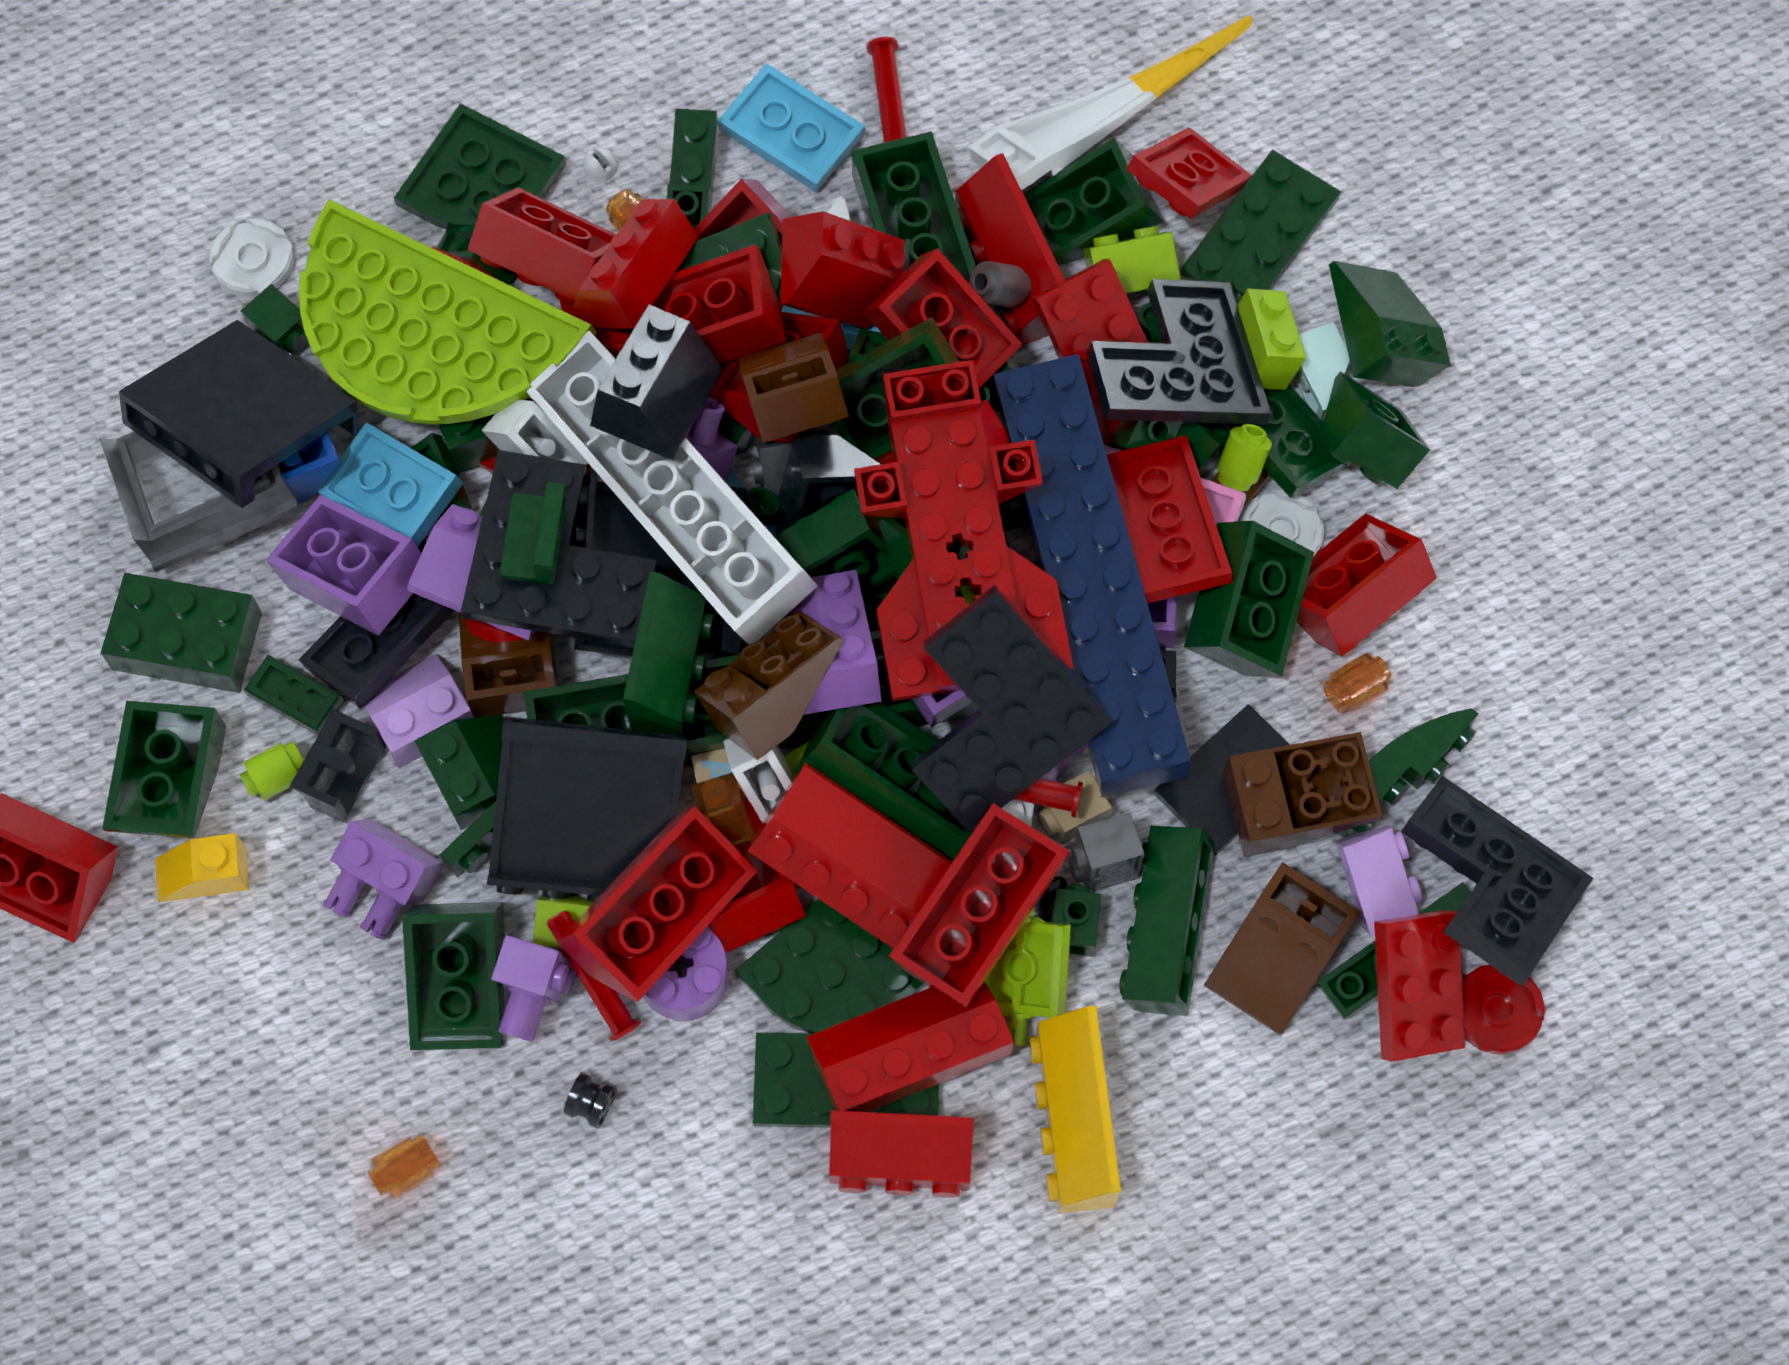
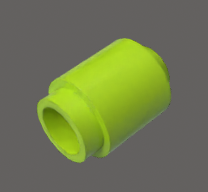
M1244 424L1242 427L1231 429L1217 465L1219 471L1218 480L1222 485L1244 492L1248 491L1251 485L1258 482L1272 447L1271 440L1266 436L1267 434L1262 428L1253 424Z
M294 741L284 746L280 742L244 761L243 764L246 771L239 775L251 797L260 794L263 800L266 801L290 788V784L301 767L304 758Z

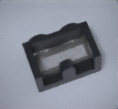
M333 709L290 787L302 794L311 808L344 823L386 748V744L378 729Z

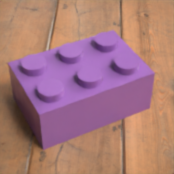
M320 495L266 561L289 590L379 636L413 594L407 591V587L421 552L412 539Z

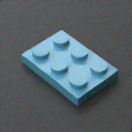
M767 63L717 120L720 131L816 193L865 135V125Z
M366 422L339 459L341 462L317 492L412 539L418 547L464 482L454 473Z

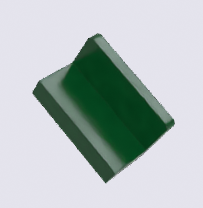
M547 482L545 496L514 493L512 495L500 567V576L503 579L554 585L567 504L565 484Z

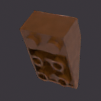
M821 332L738 357L744 384L763 443L785 438L801 431L828 425L834 421L849 417L839 380Z
M798 611L796 614L782 619L777 624L776 629L762 640L744 648L740 656L724 669L711 673L706 678L705 683L697 688L694 693L717 730L758 761L795 731L839 651L843 640L839 635L801 611Z
M459 612L461 662L465 695L474 718L525 711L523 692L558 686L551 633L536 631L529 640L523 638L519 641L500 643L486 641L470 633L461 616V612Z
M1361 732L1229 756L1223 771L1243 857L1287 849L1383 818Z
M1282 862L1209 975L1204 986L1281 1036L1352 928L1360 911Z

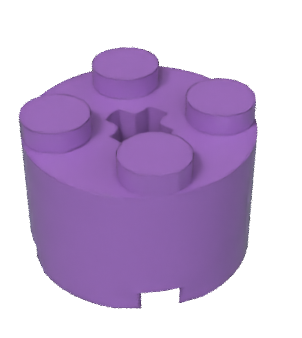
M706 927L643 996L645 1002L655 1012L671 1020L684 1022L700 1019L709 1014L718 1005L729 984V969L724 948L717 936ZM680 964H686L687 976L684 978H679L676 973L677 966Z

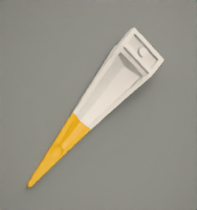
M1245 16L1190 48L1124 80L1062 105L1000 124L968 146L971 159L983 167L995 155L1003 153L1021 191L1027 186L1032 185L1042 176L1056 175L1249 29L1253 22L1252 16Z

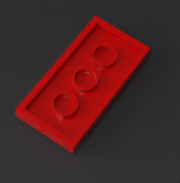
M1102 259L1031 299L1058 357L1063 358L1079 354L1104 445L1116 448L1117 446L1111 444V441L1121 420H1105L1086 351L1091 341L1148 343L1111 260Z
M1187 436L1107 454L1147 603L1233 583L1232 571Z

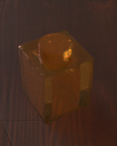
M732 772L691 785L696 808L733 846L753 840L755 833L749 807L741 787Z

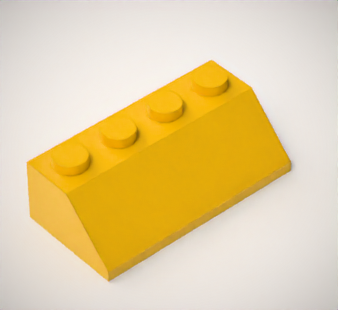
M1094 1005L1039 1021L1036 1036L1029 1037L1031 1063L1040 1064L1042 1081L1034 1082L1037 1110L1046 1109L1048 1127L1040 1128L1043 1156L1052 1155L1054 1173L1046 1174L1049 1202L1057 1201L1059 1214L1114 1208L1121 1194L1097 1007Z

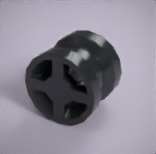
M583 1071L572 1085L563 1113L572 1118L576 1116L586 1118L590 1126L598 1129L603 1124L617 1093V1086L609 1082L603 1085L593 1080L592 1075Z

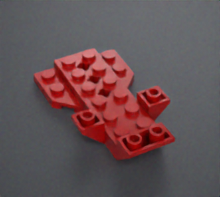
M973 360L883 374L888 427L894 462L855 468L854 475L861 514L905 519L911 549V563L876 611L892 702L961 690L926 652L923 642L970 605L966 604L964 597H956L955 592H960L961 586L964 585L969 586L970 590L978 592L979 595L974 596L973 602L996 585L1072 671L1073 663L1057 580L1006 546L998 503L1043 485L1035 439L991 446L988 451L980 411L981 399ZM953 542H961L963 547H969L970 551H966L965 559L958 560L956 553L947 552V549L952 548Z

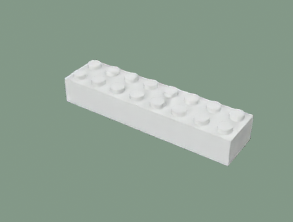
M589 330L559 366L556 367L552 363L530 383L532 388L526 392L730 627L749 645L757 642L818 585L687 438H685L672 461L590 426L597 389L614 363L615 357Z

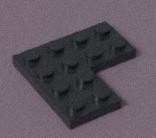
M1152 279L1147 288V293L1162 344L1091 341L1086 351L1105 420L1265 425L1271 415L1230 282Z
M498 450L461 607V616L463 619L634 648L650 572H656L657 560L571 545L586 476L585 464ZM547 482L565 484L567 504L554 585L503 579L500 576V567L512 495L514 493L545 496Z
M994 585L923 642L926 652L973 702L978 710L910 762L911 770L970 833L978 826L993 803L1000 808L1004 807L1113 721L1106 709L1000 589Z
M1441 776L1401 830L1403 834L1412 839L1418 846L1428 850L1450 865L1456 872L1477 884L1443 933L1520 986H1523L1593 880L1592 876L1444 776Z

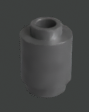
M984 261L974 268L970 276L969 284L988 305L1013 308L1026 301L1031 291L1029 276L1016 265Z

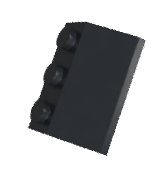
M648 305L597 389L590 426L673 461L718 382L723 368L690 321Z
M808 434L794 436L778 496L780 507L777 512L778 519L774 523L776 534H780L793 526L801 518L807 517L831 503L839 495L845 494L852 489L857 491L854 469L879 465L880 463L838 435Z

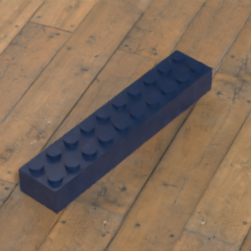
M1075 354L994 374L995 395L1003 426L1010 437V443L1035 439L1043 485L1022 493V498L1041 570L1057 580L1073 663L1072 672L1106 709L1113 721L1087 742L1101 798L1190 777L1191 760L1080 356Z

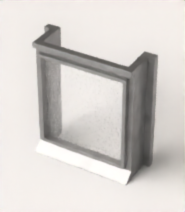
M135 432L117 439L99 438L133 540L149 559L155 572L300 510L296 497L282 477L278 464L254 479L255 500L241 508Z

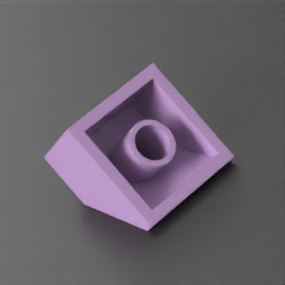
M437 654L391 677L364 705L398 768L422 757L415 740L454 720L474 718L452 676Z
M1384 825L1335 841L1356 909L1360 911L1358 916L1361 925L1370 936L1375 935V921L1419 914L1416 904L1423 902L1416 877L1411 876L1407 878L1402 860L1409 859V854L1401 832L1394 834L1390 826Z

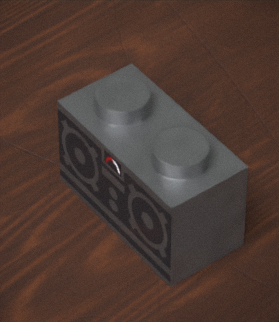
M1131 813L1078 827L1075 843L1070 845L1072 856L1068 857V864L1074 882H1083V885L1090 887L1092 892L1138 879L1145 854Z

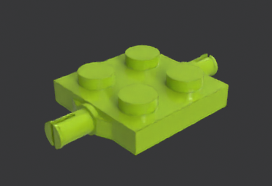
M1034 908L984 981L995 997L1002 1015L1009 1017L1008 1029L1013 1038L1014 1046L1027 1045L1028 1018L1035 1016L1052 1018L1064 1014L1066 1009L1071 925L1045 922L1039 917L1034 916Z

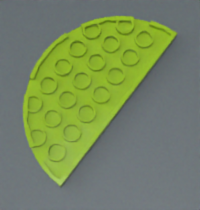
M328 199L319 214L307 242L310 252L305 271H300L299 304L304 331L310 347L330 377L344 391L369 409L391 418L422 424H451L471 421L498 413L517 400L529 398L530 395L526 391L532 388L530 385L532 381L552 363L556 367L559 366L589 330L594 336L597 333L591 324L331 199Z

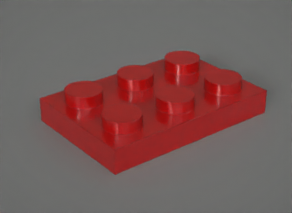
M1190 127L1137 153L1132 157L1126 168L1136 176L1141 186L1158 193L1169 202V206L1176 213L1187 216L1190 219L1238 193L1252 176Z
M1443 910L1374 922L1382 1060L1395 1062L1465 1048L1460 945L1443 933L1457 911Z

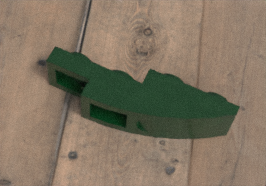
M675 108L670 184L667 185L666 199H675L692 227L695 228L708 215L712 207L718 115L717 111Z
M1470 708L1429 720L1399 736L1370 758L1368 761L1380 805L1384 800L1391 805L1397 800L1408 785L1404 780L1416 789L1426 779L1434 784L1450 764L1444 759L1453 748L1461 752L1477 733L1471 727L1479 713ZM1378 820L1338 832L1337 834L1345 838L1355 835L1357 832L1362 833L1371 830Z
M1462 882L1420 911L1419 914L1443 910L1458 912L1471 892ZM1375 941L1316 982L1343 1020L1378 1000Z

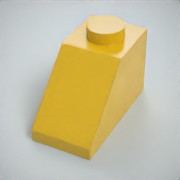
M236 833L189 839L155 858L159 903L249 890L246 847Z

